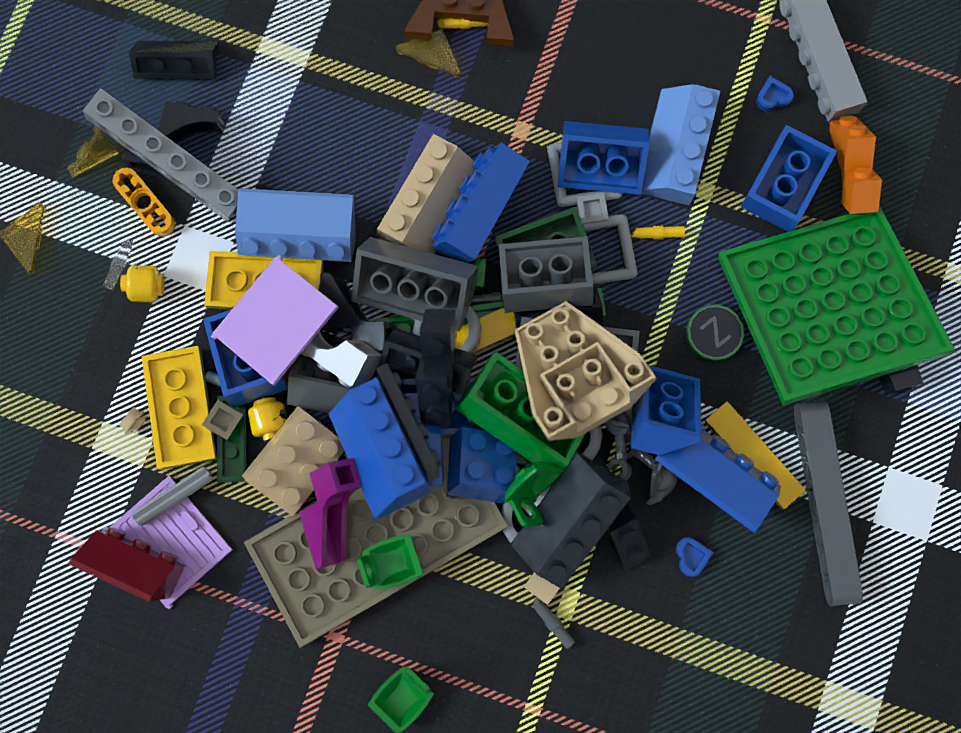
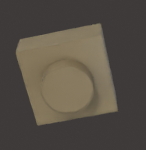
M217 400L202 426L228 441L242 419L243 414Z

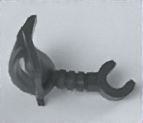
M622 412L604 422L607 430L616 436L615 459L611 460L607 467L609 470L614 471L621 465L622 473L618 476L628 480L632 469L630 464L626 462L627 437L625 435L632 431V425L626 412Z
M625 436L627 437L626 442L631 444V436ZM631 448V451L626 453L627 458L636 457L648 468L652 469L650 496L652 497L646 504L652 505L662 501L675 487L677 475L658 463L650 453Z

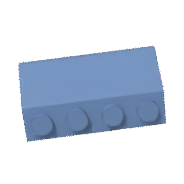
M695 84L661 90L649 136L650 145L642 194L690 205L696 193L720 95L719 90Z
M239 188L235 226L238 255L277 257L279 255L282 258L351 262L356 244L354 195Z

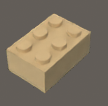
M297 406L242 477L247 483L291 516H294L314 490L309 473L329 462L337 461L345 450L340 439Z

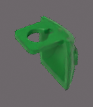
M538 461L532 466L524 467L515 476L516 479L508 487L504 500L510 503L522 526L535 527L541 526L544 523L533 500L546 491L565 471L562 467L549 462ZM522 503L524 507L530 510L533 519L528 518L522 512Z
M411 534L381 541L362 551L363 557L357 558L365 587L373 586L374 590L399 586L424 574Z
M404 666L382 684L368 703V706L395 733H401L422 713L432 698L433 693L410 668Z

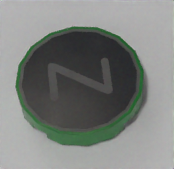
M719 304L706 305L698 309L687 324V343L692 352L701 359L723 361L733 356L742 345L744 338L743 323L739 316L728 307Z

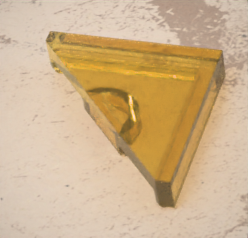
M443 29L433 32L432 40L413 39L396 46V51L399 55L404 54L416 59L421 64L436 70H443L453 74L456 78L461 77V72Z
M98 126L93 128L95 134L91 140L85 141L76 155L77 161L68 166V170L73 178L119 154L115 146Z
M41 202L0 231L2 240L31 275L35 272L36 252L39 251L42 234L41 224L43 213L46 211V207Z

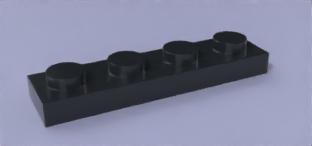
M388 364L376 368L379 381L428 482L438 478V466L442 465L435 448L429 450L425 440L429 439L423 423L417 424L412 415L416 413L412 400L409 396L404 398L400 391L404 386L398 372L392 373Z

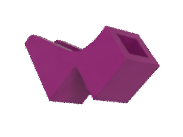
M353 458L329 462L309 473L317 503L299 513L316 570L340 564L346 560L347 504L351 495L362 487Z

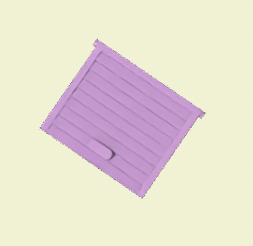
M279 255L272 260L211 336L215 340L218 338L274 386L339 308L283 263V258Z
M171 476L165 478L110 526L125 532L124 538L134 542L135 539H139L151 544L150 550L159 554L161 551H166L177 556V562L185 565L171 597L160 600L168 610L173 607V602L233 550L189 497H186L143 526L138 525L132 517L133 511L177 484Z

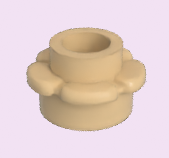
M133 407L119 424V426L125 429V434L129 433L130 430L136 433L146 421L142 417L144 411L140 412Z

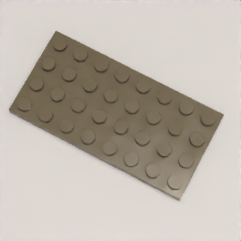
M454 434L442 435L444 481L443 486H429L431 494L375 520L361 488L351 495L347 504L346 560L344 562L315 569L299 512L317 503V501L297 511L294 516L290 515L244 542L300 648L508 527L494 502L447 494L450 438ZM411 534L424 574L412 581L392 588L374 590L373 586L366 588L357 563V558L363 557L362 551L386 539Z

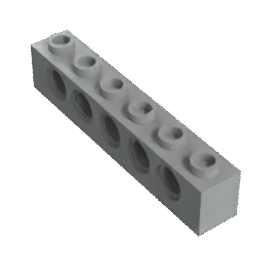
M100 88L83 109L85 118L225 221L228 222L236 212L239 191L237 188Z

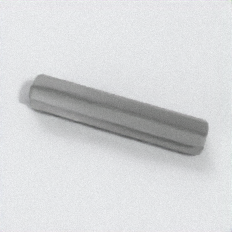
M201 467L133 511L132 517L134 521L140 526L145 525L213 480L212 474L206 467Z

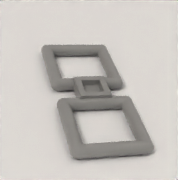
M561 143L549 145L547 150L557 205L559 207L577 205L585 231L618 226L625 269L593 273V285L636 278L638 272L628 218L624 214L608 216L606 206L607 200L619 199L623 193L592 191L567 195L565 187H557Z

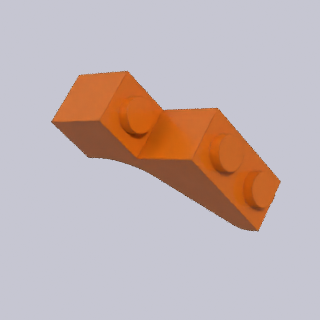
M842 116L840 120H830V134L834 148L837 150L836 155L842 175V205L850 214L878 212L882 179L873 170L876 136L855 116Z

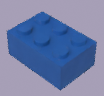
M786 125L740 207L788 232L792 231L800 222L837 150Z
M231 310L203 319L223 397L233 408L288 390L285 373L274 386L218 338L215 340L211 337L214 330Z

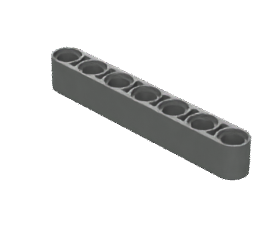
M825 400L795 404L794 420L825 597L830 607L858 604L863 600V592L829 405Z

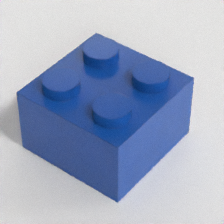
M461 427L450 438L447 494L496 503L505 502L506 491L517 475V452L487 431Z

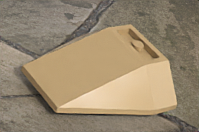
M567 301L515 329L533 417L549 441L582 436L631 408L656 380V376L638 352Z

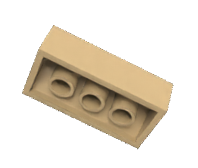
M433 134L378 226L377 230L380 239L435 254L436 251L430 248L434 242L432 235L439 224L443 225L448 217L445 214L448 206L453 200L457 201L462 193L459 191L461 183L466 176L471 177L475 170L472 167L474 161L458 146Z

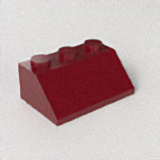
M109 527L108 530H96L68 563L148 602L169 599L185 565L177 562V556L166 551H161L159 554L150 550L151 544L139 539H135L134 542L124 538L125 532L113 527Z

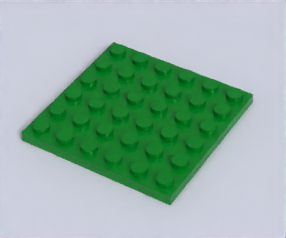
M880 205L878 212L843 215L719 252V262L782 405L952 355L955 351Z

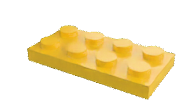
M210 251L204 306L210 309H233L275 257L238 255V252ZM282 259L283 263L318 290L320 273H323L324 260Z
M193 346L141 356L157 469L163 470L216 460L217 452L214 433L202 426L210 412L201 347Z

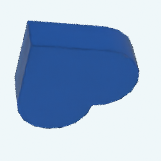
M769 76L757 96L756 104L762 111H771L775 107L785 108L793 100L794 93L789 86Z
M693 538L679 540L676 545V553L681 558L679 561L680 571L686 576L699 575L714 552Z

